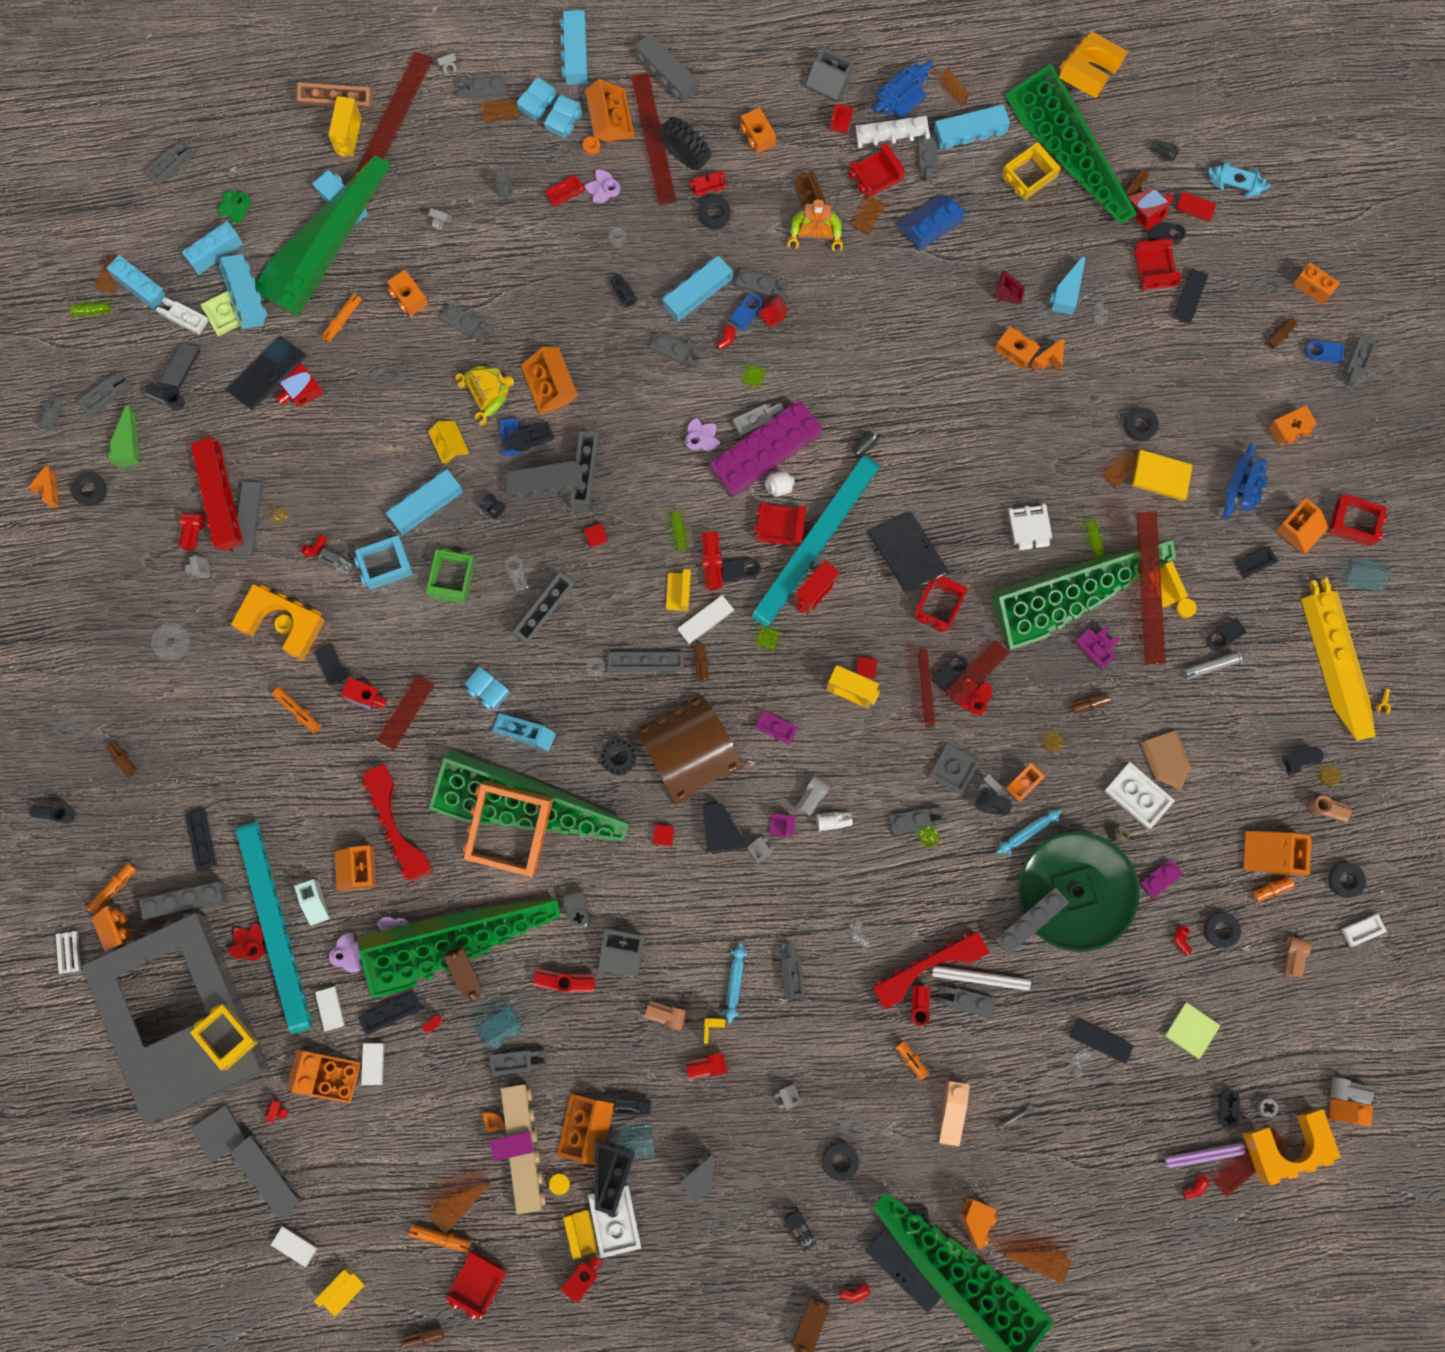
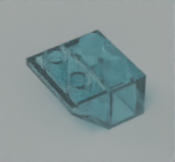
M509 1006L477 1026L476 1029L485 1048L496 1050L505 1044V1039H514L522 1034L521 1029L525 1026L514 1007Z

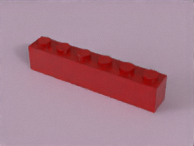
M212 437L192 443L191 456L196 466L195 474L199 479V491L203 497V508L208 519L207 526L212 536L210 538L214 548L223 552L243 545L221 444Z

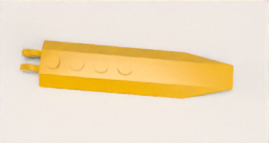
M1324 577L1321 578L1323 593H1319L1317 581L1310 580L1309 584L1312 595L1302 598L1301 602L1332 707L1356 741L1376 737L1369 694L1338 591H1331L1329 580Z

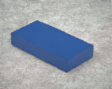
M518 418L500 419L501 446L503 441L510 439L509 435L520 430ZM502 448L503 457L521 455V451L515 452V449L504 452Z

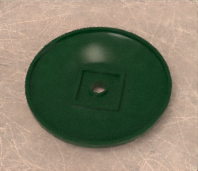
M1070 832L1046 840L1030 854L1024 863L1019 877L1018 898L1023 915L1056 887L1070 902L1035 932L1050 945L1063 950L1089 952L1110 945L1126 932L1133 922L1138 909L1139 882L1130 860L1115 844L1091 833ZM1075 886L1083 887L1084 895L1082 897H1075L1073 895V888Z

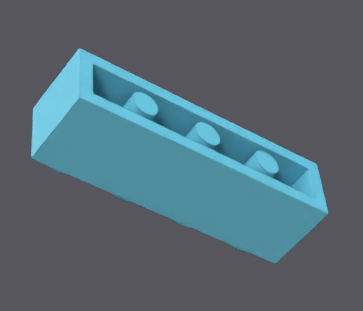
M585 10L563 11V18L560 19L561 30H564V34H561V45H564V50H561L562 61H565V66H562V77H566V84H588Z
M1003 104L935 121L933 132L936 134L939 149H950L955 145H965L975 140H985L991 136L1004 135L1008 131L1010 121Z
M243 254L221 257L219 269L241 329L263 326L264 320L267 318V312L265 307L261 305L260 293L256 292L255 279L253 276H250L248 261L244 260Z
M720 256L710 259L705 264V267L701 270H696L687 281L683 280L673 292L669 291L664 296V309L676 322H679L733 279V270Z
M447 469L444 472L437 473L430 482L423 483L416 492L406 495L399 504L392 505L386 514L403 536L459 496L463 491Z

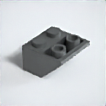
M823 47L813 64L805 87L837 102L853 75L855 62Z
M605 929L598 970L638 977L645 936Z
M705 1153L697 1160L696 1163L698 1165L694 1169L689 1167L681 1174L680 1184L695 1203L712 1189L714 1156L712 1153L709 1156Z

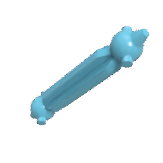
M1048 809L1047 816H1041L1011 836L1008 842L1000 841L999 849L996 852L998 854H1010L1011 847L1019 846L1049 826L1051 821L1058 822L1059 815L1062 812L1061 809Z
M739 943L738 947L731 951L735 959L731 966L726 1003L728 1008L722 1011V1014H725L727 1022L730 1024L736 1016H739V1012H736L735 1007L739 1000L744 965L742 958L747 956L742 943Z

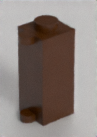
M464 944L445 952V960L463 1000L478 998L480 993L483 992V987Z
M809 1296L791 1343L792 1348L795 1349L794 1352L814 1351L830 1308L828 1303Z

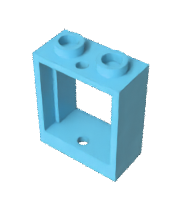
M399 535L355 550L357 557H354L357 568L361 567L363 573L360 574L362 583L367 585L370 590L413 575ZM394 546L402 568L370 578L364 557Z

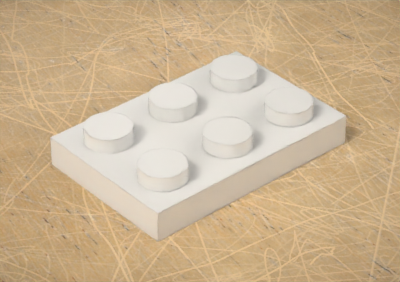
M1131 762L1122 769L1104 790L1109 797L1148 830L1156 824L1175 801Z
M629 1185L624 1186L615 1216L595 1210V1193L588 1194L600 1257L604 1258L641 1249Z

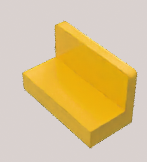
M438 421L428 431L442 463H448L456 455H467L469 453L455 421Z
M1172 561L1166 563L1162 568L1147 574L1162 608L1180 602L1188 596Z
M683 569V573H668L667 610L689 611L691 570Z
M705 1018L704 1044H708L709 1028H725V1019Z
M589 1210L565 1216L563 1219L573 1260L597 1252L598 1246Z
M348 1267L336 1277L314 1302L319 1307L324 1305L333 1316H336L365 1284Z

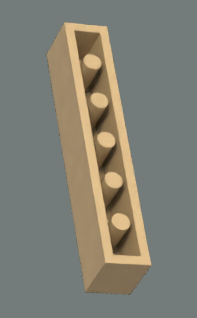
M527 1084L501 1088L507 1137L531 1131L534 1153L510 1158L516 1214L541 1211L543 1205H546L545 1193H541L540 1184H543L542 1171H538L537 1163H540L539 1150L535 1149V1142H538L537 1130H533L532 1121H535L534 1109H530L529 1103L532 1100L531 1088L527 1087Z

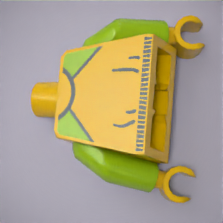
M480 365L465 372V375L457 374L455 377L457 381L462 380L457 383L460 388L468 385L480 410L485 411L483 413L478 412L475 415L476 420L483 416V420L479 422L480 425H485L487 423V416L491 417L506 401L509 391L508 387L514 385L512 376L502 377L499 369H491Z

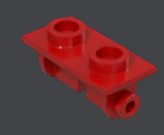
M719 170L709 173V181H706L705 175L692 178L689 181L690 191L693 195L703 196L708 191L723 190L724 187L728 186V183L723 180L726 179L725 172Z

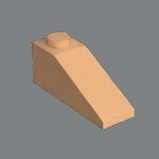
M946 1081L939 1143L960 1146L968 1104L969 1084Z

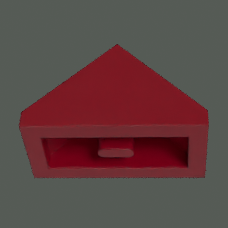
M1003 270L999 276L993 299L1022 304L1025 287Z

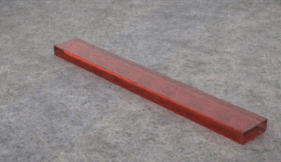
M415 51L356 170L357 173L375 155L384 160L433 61L432 57Z
M649 73L633 75L631 79L658 205L676 203L664 142L661 141L658 132L660 123Z
M1157 511L1137 512L1145 665L1166 664Z

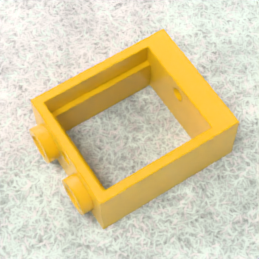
M337 96L328 134L335 153L343 157L354 156L362 120L357 103L353 98Z
M1037 142L1006 164L1002 176L1005 182L1014 188L1015 193L1025 201L1057 178L1061 167ZM1030 159H1033L1046 176L1027 188L1014 171Z
M836 665L826 688V691L867 709L870 704H875L880 690L877 689L879 683Z
M218 1004L210 1010V1015L205 1020L202 1018L194 1024V1029L190 1034L220 1070H228L258 1043V1040L228 1005L222 1004L220 1006ZM222 1014L226 1016L244 1038L223 1058L218 1055L201 1034Z

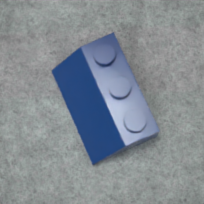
M940 194L898 222V225L920 251L961 224L965 211L954 198Z

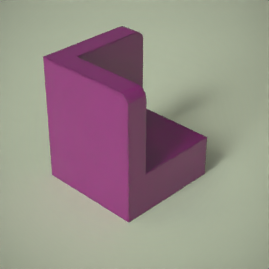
M772 813L769 834L771 836L793 838L796 816Z

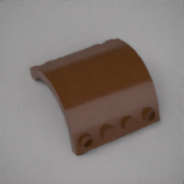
M703 695L693 697L688 703L675 707L666 715H660L655 721L644 724L634 731L658 770L675 806L681 803V800L692 797L693 792L725 775L727 778L732 775V772L743 769L740 758L725 728Z

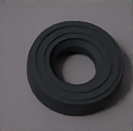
M710 196L701 202L698 215L704 226L710 229H719L728 223L731 209L724 198ZM711 207H718L722 213L718 218H711L707 212Z
M1143 407L1130 411L1124 421L1125 432L1136 441H1146L1152 438L1157 432L1159 425L1156 414L1150 409ZM1138 418L1145 419L1148 423V428L1144 431L1138 430L1134 425L1135 420Z
M86 472L78 475L73 480L71 494L79 504L88 507L95 506L104 500L107 494V486L99 475ZM87 483H93L96 486L94 494L90 496H85L82 493V488Z
M983 794L979 795L976 799V809L981 812L1004 815L1011 811V800L1006 797Z
M1344 862L1333 867L1329 873L1328 882L1336 895L1343 898H1352L1358 896L1364 890L1366 876L1363 870L1356 864ZM1343 873H1350L1353 876L1354 884L1352 887L1346 888L1341 884L1340 877Z
M1220 912L1211 915L1204 925V934L1211 945L1217 948H1229L1240 939L1241 926L1233 915ZM1218 923L1228 925L1230 933L1226 938H1220L1216 934L1215 928Z
M836 1143L828 1147L824 1152L822 1158L823 1169L833 1180L846 1181L856 1174L859 1168V1157L851 1146L844 1143ZM837 1154L847 1156L849 1164L846 1169L837 1170L833 1166V1158Z

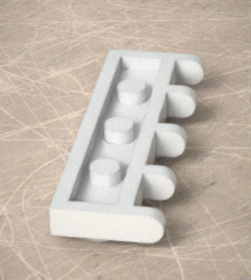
M927 116L856 126L858 149L862 148V144L874 142V146H878L879 141L892 140V144H895L896 139L909 137L910 141H914L915 136L925 135L926 139H930Z

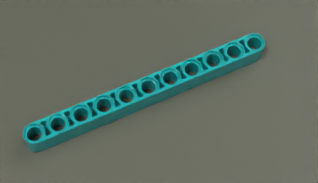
M866 455L861 458L757 606L751 618L766 628L770 626L880 468V464Z
M257 821L236 826L237 837L288 1029L291 1034L312 1028V1021L260 827Z

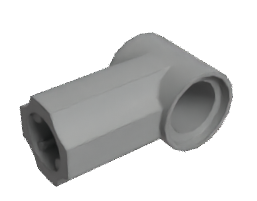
M815 775L796 808L810 817L819 801L823 800L831 785Z
M1332 1077L1330 1098L1371 1104L1374 1097L1373 1087L1351 1083L1347 1079Z

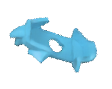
M1227 160L1223 166H1215L1208 169L1210 181L1220 190H1224L1223 184L1242 188L1248 191L1244 193V197L1260 195L1262 191L1267 190L1271 186V184H1266V179L1260 177L1256 167L1251 172L1230 167V160ZM1241 174L1246 180L1238 183L1234 180V176Z

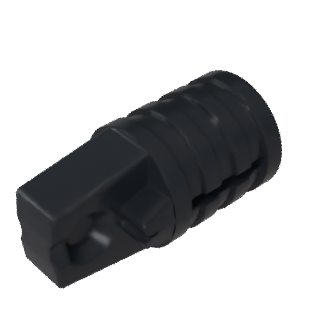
M615 274L610 282L622 306L628 308L637 302V297L621 274Z
M616 1096L615 1115H650L651 1100Z

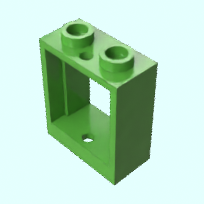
M442 548V550L436 549L426 590L428 597L466 604L476 562L474 557L468 552H460L459 554L447 548ZM442 560L468 565L462 591L436 587Z

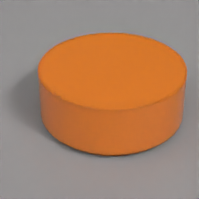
M588 136L583 140V150L586 154L596 155L600 151L599 139L594 136Z

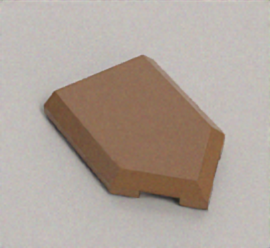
M1173 731L1141 742L1154 779L1181 791L1191 764L1178 732Z

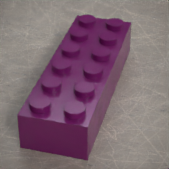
M798 400L710 463V471L733 499L820 437L822 426L801 400Z

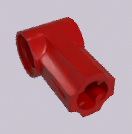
M183 512L181 514L180 526L182 529L178 543L179 548L188 551L196 550L199 532L203 530L205 522L203 514Z
M912 986L910 1022L915 1027H922L929 1022L930 987ZM916 1012L924 1014L925 1020L923 1023L916 1021Z
M724 1053L686 1062L689 1079L728 1073Z

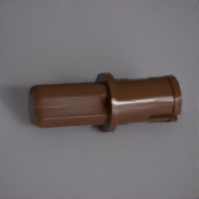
M1141 169L1135 178L1130 180L1129 186L1125 190L1128 197L1141 191L1143 183L1149 176L1146 169Z
M1289 318L1281 327H1277L1275 333L1266 341L1267 346L1274 350L1284 339H1287L1288 334L1298 324L1296 319Z
M695 644L693 646L695 653L694 665H696L698 682L709 681L707 667L709 661L706 658L705 644Z
M1108 693L1094 697L1087 696V699L1073 702L1071 709L1074 714L1087 710L1094 711L1097 707L1110 704V697Z
M115 741L107 744L106 750L115 760L114 764L121 768L126 777L134 775L137 772V768L128 759L129 755L125 754Z
M442 1326L425 1331L420 1329L418 1333L403 1336L401 1338L402 1348L409 1349L420 1345L425 1347L427 1343L444 1340Z

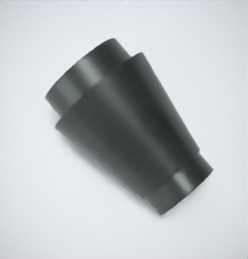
M1155 140L1151 146V150L1167 162H1173L1179 152V148L1176 145Z
M867 430L862 433L852 452L857 457H860L876 446L879 439L873 432Z

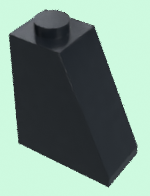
M718 801L706 802L707 805H703L707 854L745 851L747 845L723 803L718 804Z

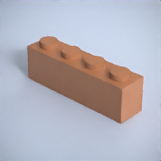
M297 82V101L301 105L335 107L336 98L339 96L355 99L358 109L373 110L374 91L370 87Z

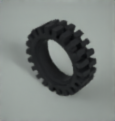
M671 116L658 131L661 141L664 142V146L669 148L668 151L673 153L676 159L679 158L682 164L685 163L686 167L696 171L700 170L711 158L712 153L711 149L708 148L709 145L704 142L705 139L699 136L700 133L698 131L695 132L693 130V126H688V122H683L681 118Z

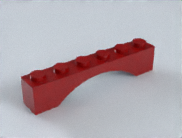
M382 764L362 773L364 777L362 783L366 791L370 790L372 795L369 798L374 808L377 807L380 813L377 815L378 820L387 829L385 836L389 844L393 843L395 848L393 854L397 861H401L403 866L400 868L403 877L413 882L432 873L433 869L426 854L411 846L396 827L392 814V794L395 783L388 767Z
M970 931L961 936L963 940L956 943L953 940L945 944V950L938 952L936 949L927 954L928 959L921 962L919 958L909 964L911 968L905 971L901 968L893 972L891 979L886 981L884 977L874 983L876 987L872 988L882 1009L885 1010L902 1001L913 980L927 968L949 961L972 963L989 954L990 952L979 932L973 934Z

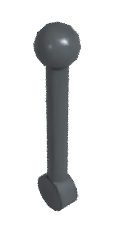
M1028 1105L1026 1109L1020 1112L1019 1114L1013 1116L1005 1122H999L997 1124V1128L999 1130H1003L1006 1125L1017 1120L1027 1113H1033L1035 1110L1032 1105Z

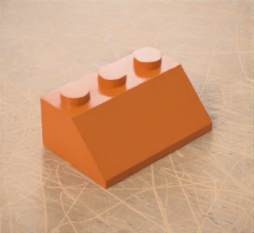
M598 79L585 89L594 137L606 142L633 138L634 131L625 89Z
M543 346L521 365L539 414L564 407L578 397L559 347Z
M570 1094L557 1156L595 1165L596 1138L604 1141L607 1140L614 1104Z

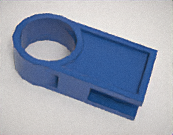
M756 294L748 295L730 317V322L744 331L760 312L762 307L761 298ZM749 300H756L760 305L756 309H750L746 303Z
M1313 340L1306 346L1304 354L1306 358L1312 361L1341 363V360L1343 361L1344 344ZM1309 346L1318 347L1320 355H1313L1309 350Z

